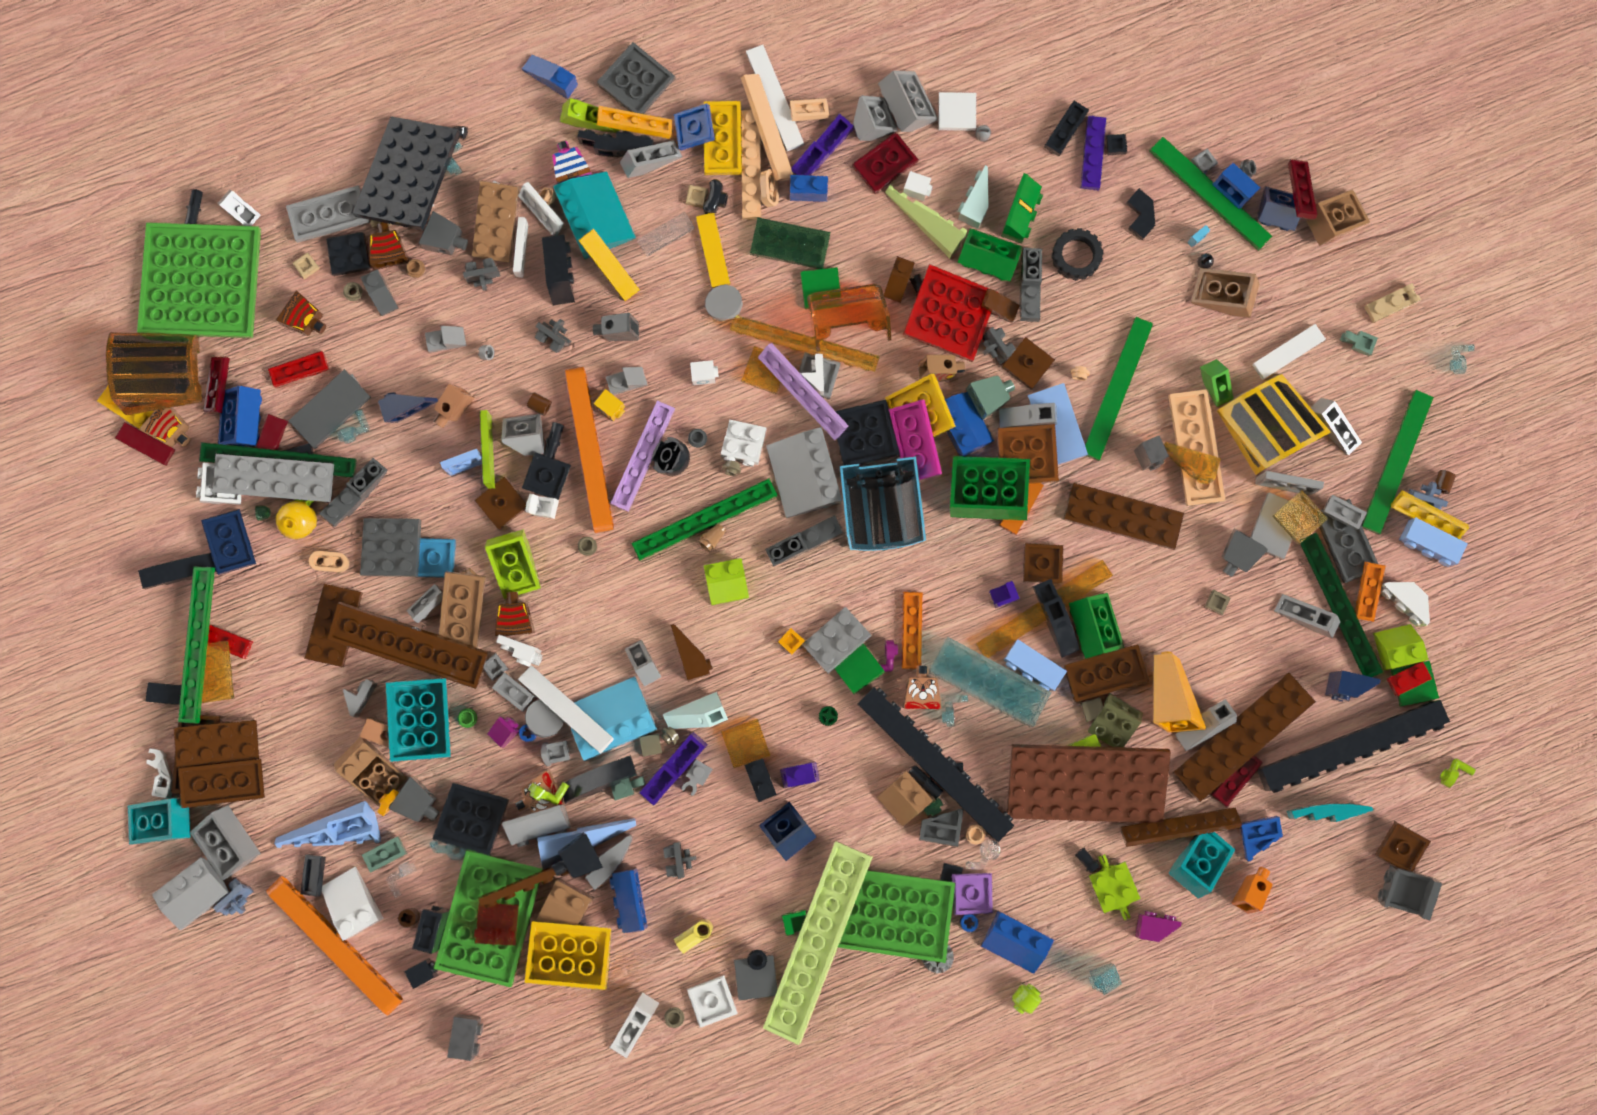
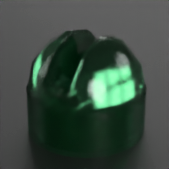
M260 505L255 507L257 521H263L270 517L271 511L267 506Z

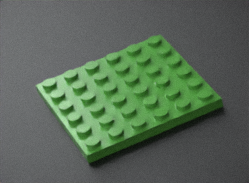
M146 223L137 333L142 335L253 338L261 228L258 226Z

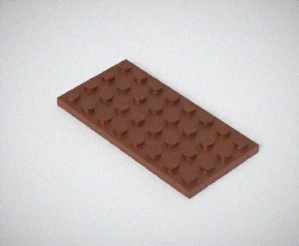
M1012 744L1007 813L1013 819L1163 822L1171 751L1170 749Z

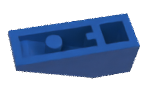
M533 54L522 68V71L566 99L570 97L578 86L574 74L557 64Z

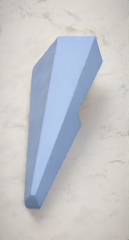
M363 801L281 835L275 839L274 844L277 848H281L282 845L288 844L301 847L302 844L312 843L313 846L343 845L344 842L356 841L357 844H363V841L374 840L375 843L381 842V835L375 812L366 801Z
M635 818L577 828V831L538 837L542 869L545 870L561 861L558 851L581 833H586L592 846L595 847L636 826Z

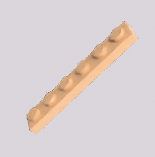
M742 110V219H761L760 133L752 110Z

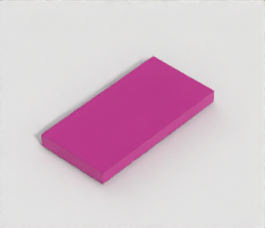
M925 400L889 409L900 458L916 457L919 480L942 474ZM904 470L906 483L914 482L913 474Z

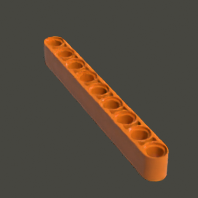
M584 366L567 369L565 374L594 532L614 530L586 371Z
M280 876L266 890L270 898L384 1014L390 1015L403 1001L402 996L347 940H342L337 929L300 894L298 889L288 879Z

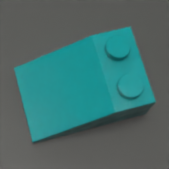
M181 798L128 805L129 845L190 838L189 807L182 808Z
M1215 832L1195 835L1176 859L1168 874L1199 899L1212 892L1235 849Z

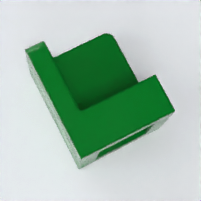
M805 909L782 914L786 936L801 931L806 918Z

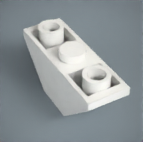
M1386 582L1382 584L1381 594L1386 599L1393 601L1397 610L1409 616L1412 624L1423 627L1430 623L1428 595L1414 582Z

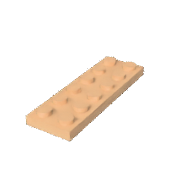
M1206 389L1170 394L1168 397L1186 506L1224 502L1225 494L1208 391Z

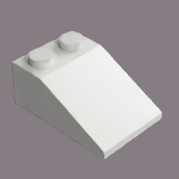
M356 867L322 886V893L332 921L343 941L384 919Z

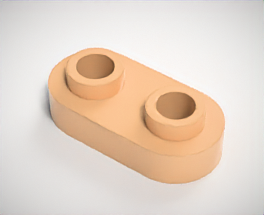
M769 169L761 173L760 184L761 201L766 207L770 208L778 204L779 194L778 181L775 180L773 171Z
M316 551L309 557V564L317 571L342 573L349 567V559L342 553ZM323 558V563L319 565L318 560ZM342 560V565L338 567L337 562Z

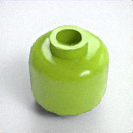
M1030 983L1028 985H1020L1012 996V1000L1015 1003L1013 1007L1021 1014L1024 1012L1032 1014L1042 1001L1040 997L1041 992Z

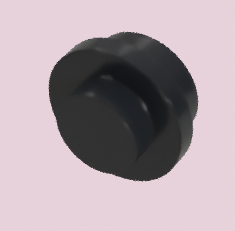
M762 950L751 951L747 958L748 965L754 970L763 969L767 963L766 954Z

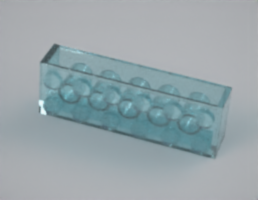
M949 637L945 639L928 671L933 676L1030 728L1035 726L1052 693Z

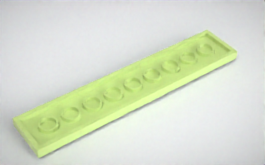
M835 841L763 1029L795 1044H801L871 863L872 856Z

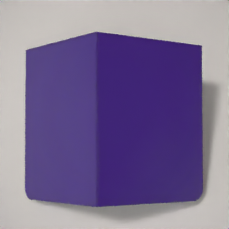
M1013 581L989 591L995 608L1020 599Z

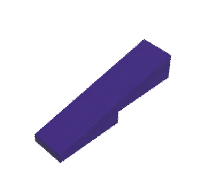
M839 114L816 142L814 141L791 168L792 172L796 175L811 176L855 129L854 125Z
M691 733L640 791V794L654 806L708 744L696 733Z

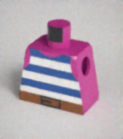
M567 141L557 144L559 152L552 155L557 184L572 178L592 175L578 147L569 148Z

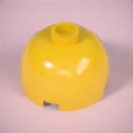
M295 500L286 503L276 514L277 529L283 536L289 539L296 540L307 537L315 529L317 517L313 508L306 505L307 503L304 501Z

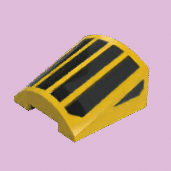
M1283 374L1262 383L1217 410L1255 475L1331 433Z

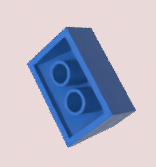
M236 386L225 390L223 409L219 420L218 444L242 447L257 446L260 438L258 428L261 421L259 411L262 403L260 389Z
M968 392L945 399L956 426L946 432L959 456L965 457L994 442Z
M637 868L613 873V877L610 878L611 889H615L616 893L613 902L615 909L619 910L620 917H617L618 928L622 929L623 933L644 931L648 925Z
M997 911L981 947L1034 974L1045 960L1054 940Z

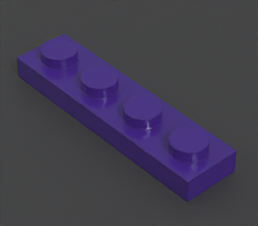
M1087 117L1080 189L1097 191L1100 189L1107 117Z

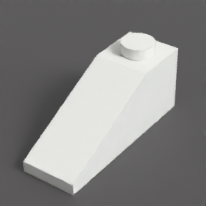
M642 993L610 1048L627 1058L659 1002Z

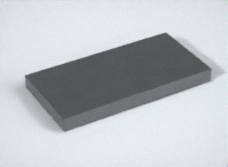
M344 369L298 411L289 422L316 449L362 407L371 396Z
M1350 499L1346 500V502L1352 504ZM1323 510L1313 513L1343 583L1362 577L1365 562L1378 564L1362 525L1358 530H1355L1322 513Z

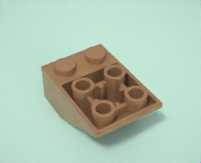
M359 737L334 763L338 774L379 807L381 797L385 793L388 795L393 789L397 790L407 779L374 745L362 737Z

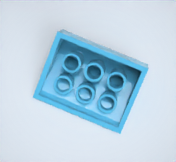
M635 676L574 702L613 737L614 740L601 754L658 730ZM571 728L583 761L601 755Z

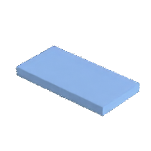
M1062 383L1028 395L1031 405L1055 403L1057 406V425H1055L1058 465L1088 455L1065 384Z

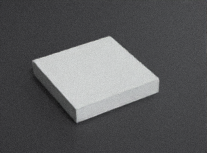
M939 92V130L975 131L976 93Z
M724 975L687 989L700 1028L737 1014Z

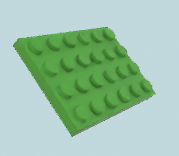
M466 851L434 969L512 987L540 882L534 884L535 888L532 890L515 892L516 896L505 900L503 897L496 900L497 904L486 908L485 905L481 907L477 898L540 872L543 869Z
M867 870L838 948L946 963L955 882Z

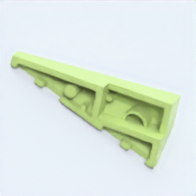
M890 185L885 193L950 259L958 250L961 241L966 236L967 230L964 228L957 229L953 226V221H946L939 213L917 200L914 202L908 200L907 194L903 192L900 194Z

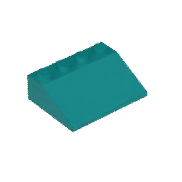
M607 171L572 178L553 186L584 260L590 258V256L578 240L592 229L597 232L609 249L636 239Z
M446 678L386 683L390 762L451 758Z

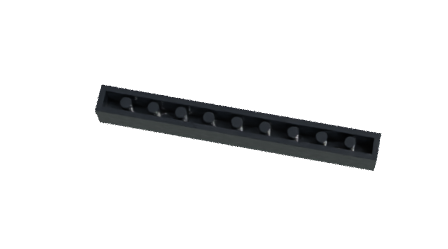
M873 687L858 705L996 842H999L1015 826L1012 823L1014 819L1007 812L1002 814L997 809L999 804L992 798L988 800L983 795L985 791L978 784L974 786L969 781L971 777L964 770L960 772L955 767L957 763L950 756L946 758L941 753L943 749L937 743L931 744L927 740L929 737L927 733L922 729L918 731L913 726L915 722L908 715L904 717L899 712L901 708L894 701L890 703L885 698L887 694L880 687L878 689Z
M1432 701L1260 767L1257 772L1265 791L1276 793L1284 790L1283 786L1285 785L1295 786L1302 783L1301 779L1316 778L1320 776L1319 772L1321 771L1331 772L1338 769L1337 765L1344 763V766L1356 762L1355 758L1360 756L1362 759L1373 755V751L1379 750L1382 752L1391 749V744L1397 743L1401 745L1409 742L1408 738L1415 736V738L1427 735L1426 731L1433 729V731L1445 728L1444 724L1449 723L1450 720L1442 701Z

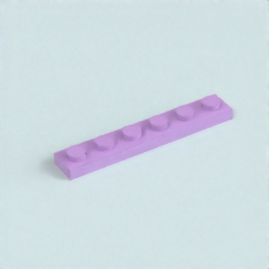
M772 343L767 345L758 358L834 440L837 439L848 427L846 422Z
M660 401L656 402L613 496L611 505L629 512L651 464L654 449L661 441L675 411L674 407Z

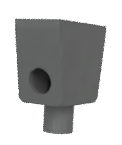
M433 211L419 244L424 250L452 255L456 247L465 250L468 240L460 237L462 231L458 225Z
M630 313L602 316L601 324H593L594 336L602 335L608 341L639 340V322Z
M1234 528L1222 554L1223 559L1228 561L1223 572L1231 577L1234 576L1238 568L1248 572L1268 549Z
M415 777L408 779L389 806L390 810L416 822L422 821L425 816L434 822L440 814V811L432 807L437 798Z

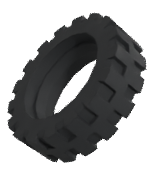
M1077 228V230L1070 229L1068 232L1061 234L1052 250L1053 265L1057 267L1058 273L1065 275L1064 277L1067 279L1073 278V280H1084L1088 276H1092L1099 268L1104 254L1101 248L1102 243L1097 240L1098 237L1095 234L1092 235L1091 231H1084L1082 228ZM1081 241L1090 247L1093 259L1087 267L1074 268L1065 262L1062 250L1068 242Z

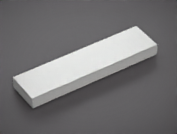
M1316 324L1253 363L1252 366L1261 379L1264 380L1326 339Z

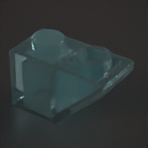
M1112 963L1089 971L1091 975L1089 981L1092 988H1095L1096 991L1103 995L1122 985L1116 966Z

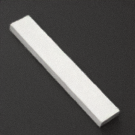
M764 45L747 50L746 54L754 74H759L786 151L803 146V139L796 122L792 121L790 108Z
M532 665L518 679L600 754L614 740L612 736Z

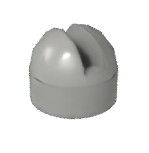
M987 125L979 126L976 130V138L979 141H987L991 135L990 128Z
M491 345L479 347L478 356L481 359H493L494 348Z

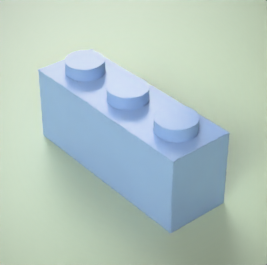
M1416 517L1408 520L1399 539L1404 542L1406 547L1417 549L1422 552V555L1428 558H1435L1439 560L1441 565L1447 567L1459 563L1468 544Z
M1018 639L1013 643L1003 659L1007 662L1005 665L1013 671L1018 669L1023 673L1022 676L1031 682L1032 680L1039 683L1038 687L1045 692L1049 690L1051 692L1055 691L1067 672Z

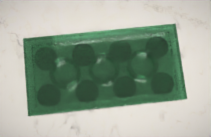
M757 218L750 255L823 269L831 232Z

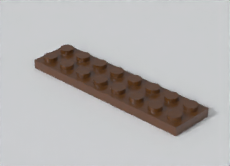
M342 602L337 604L327 638L328 640L441 678H446L474 689L478 687L489 653L488 651Z
M1287 673L1237 716L1236 723L1220 731L1173 772L1174 775L1197 801L1201 802L1316 701L1290 673Z

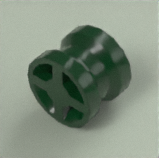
M831 706L823 707L819 712V721L825 726H831L836 723L838 719L837 710Z

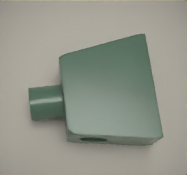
M999 376L972 382L966 388L982 420L1004 406L1010 400L1008 393L1015 390L1014 383L1011 380L1002 383Z

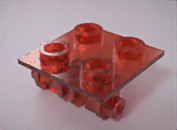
M479 904L477 929L474 931L475 943L515 946L519 905L496 904L486 908L485 905L481 907Z

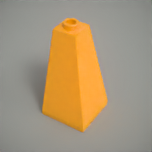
M1169 651L1154 655L1153 722L1168 733L1206 730L1204 720L1180 659Z

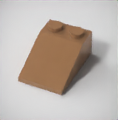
M1354 190L1317 203L1318 215L1316 219L1305 218L1319 246L1370 223Z
M1200 268L1191 303L1231 316L1250 318L1260 283L1256 274Z
M558 879L549 893L536 922L580 925L594 897Z

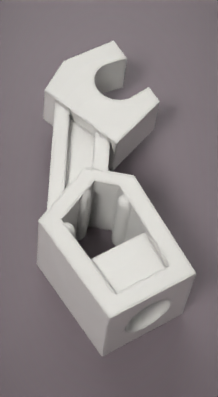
M149 749V753H154L156 758L155 760H147L146 763L158 769L159 775L154 779L152 796L171 798L172 774L166 760L167 755L162 750ZM163 778L167 780L166 787L161 786Z

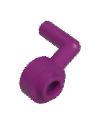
M885 640L886 664H880L885 672L893 671L894 657L898 655V644H894V640Z

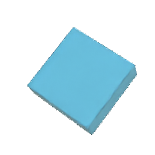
M1207 225L1189 239L1188 243L1191 247H1194L1210 232Z

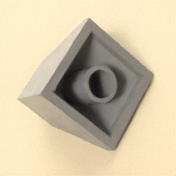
M863 95L859 97L853 121L859 140L872 141L898 131L885 97Z
M541 414L504 418L502 423V443L524 456H533L534 452L543 454L544 437Z

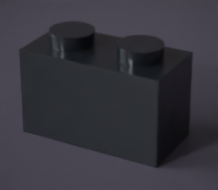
M763 758L744 765L758 802L777 795Z

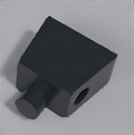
M584 832L558 851L561 861L552 865L556 876L567 871L571 878L603 868L587 834Z

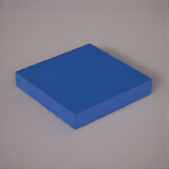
M707 103L674 114L678 147L681 151L715 140L710 105Z

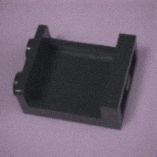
M432 906L431 910L425 908L422 910L412 947L413 950L429 954L439 951L450 909Z

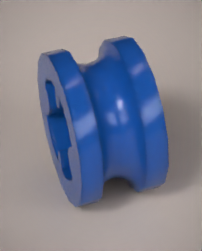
M523 725L519 730L520 738L526 742L534 741L537 737L534 734L529 739L527 736H524L523 732L526 731L527 725Z
M964 914L960 919V925L963 930L973 932L978 927V919L973 914ZM968 917H971V920L974 922V926L970 925L971 928H967V925L964 924V920H968Z

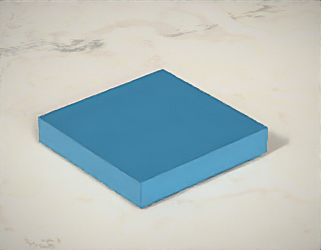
M420 538L418 577L445 578L446 571L454 572L456 540Z

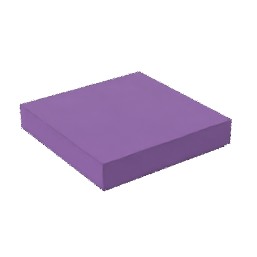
M992 873L952 874V882H955L953 898L954 915L993 913Z

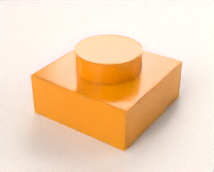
M792 628L778 641L791 655L805 642Z
M393 789L388 795L385 793L379 800L380 807L377 813L382 816L386 815L390 811L389 806L399 792Z

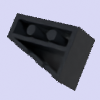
M564 235L543 237L546 285L552 305L574 303V276L570 269L573 268L572 258L568 255V253H571L570 242H566Z

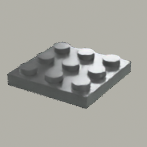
M632 42L597 81V85L630 112L644 114L675 80V75Z
M364 518L360 575L418 577L421 520Z

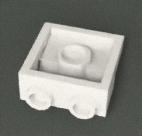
M729 419L721 457L725 461H741L743 465L749 467L758 465L766 427Z
M203 462L202 468L198 467L197 479H201V487L197 486L196 498H200V503L240 505L241 495L213 493L215 463Z
M501 635L498 636L496 642L501 644L500 648L512 652V656L517 658L516 662L528 667L531 664L540 665L543 657L541 650Z

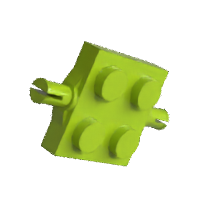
M1106 854L1102 855V857L1099 856L1098 859L1102 868L1088 876L1103 913L1120 910L1123 920L1130 919L1131 916L1127 906L1141 898L1127 864L1124 861L1116 865H1109Z

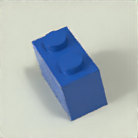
M1234 163L1224 170L1212 184L1239 209L1261 188Z
M791 175L790 201L827 202L828 176Z

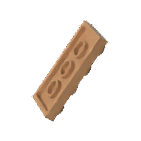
M480 181L472 257L492 258L496 261L508 263L511 261L518 186Z
M445 572L439 628L440 636L478 648L485 576Z

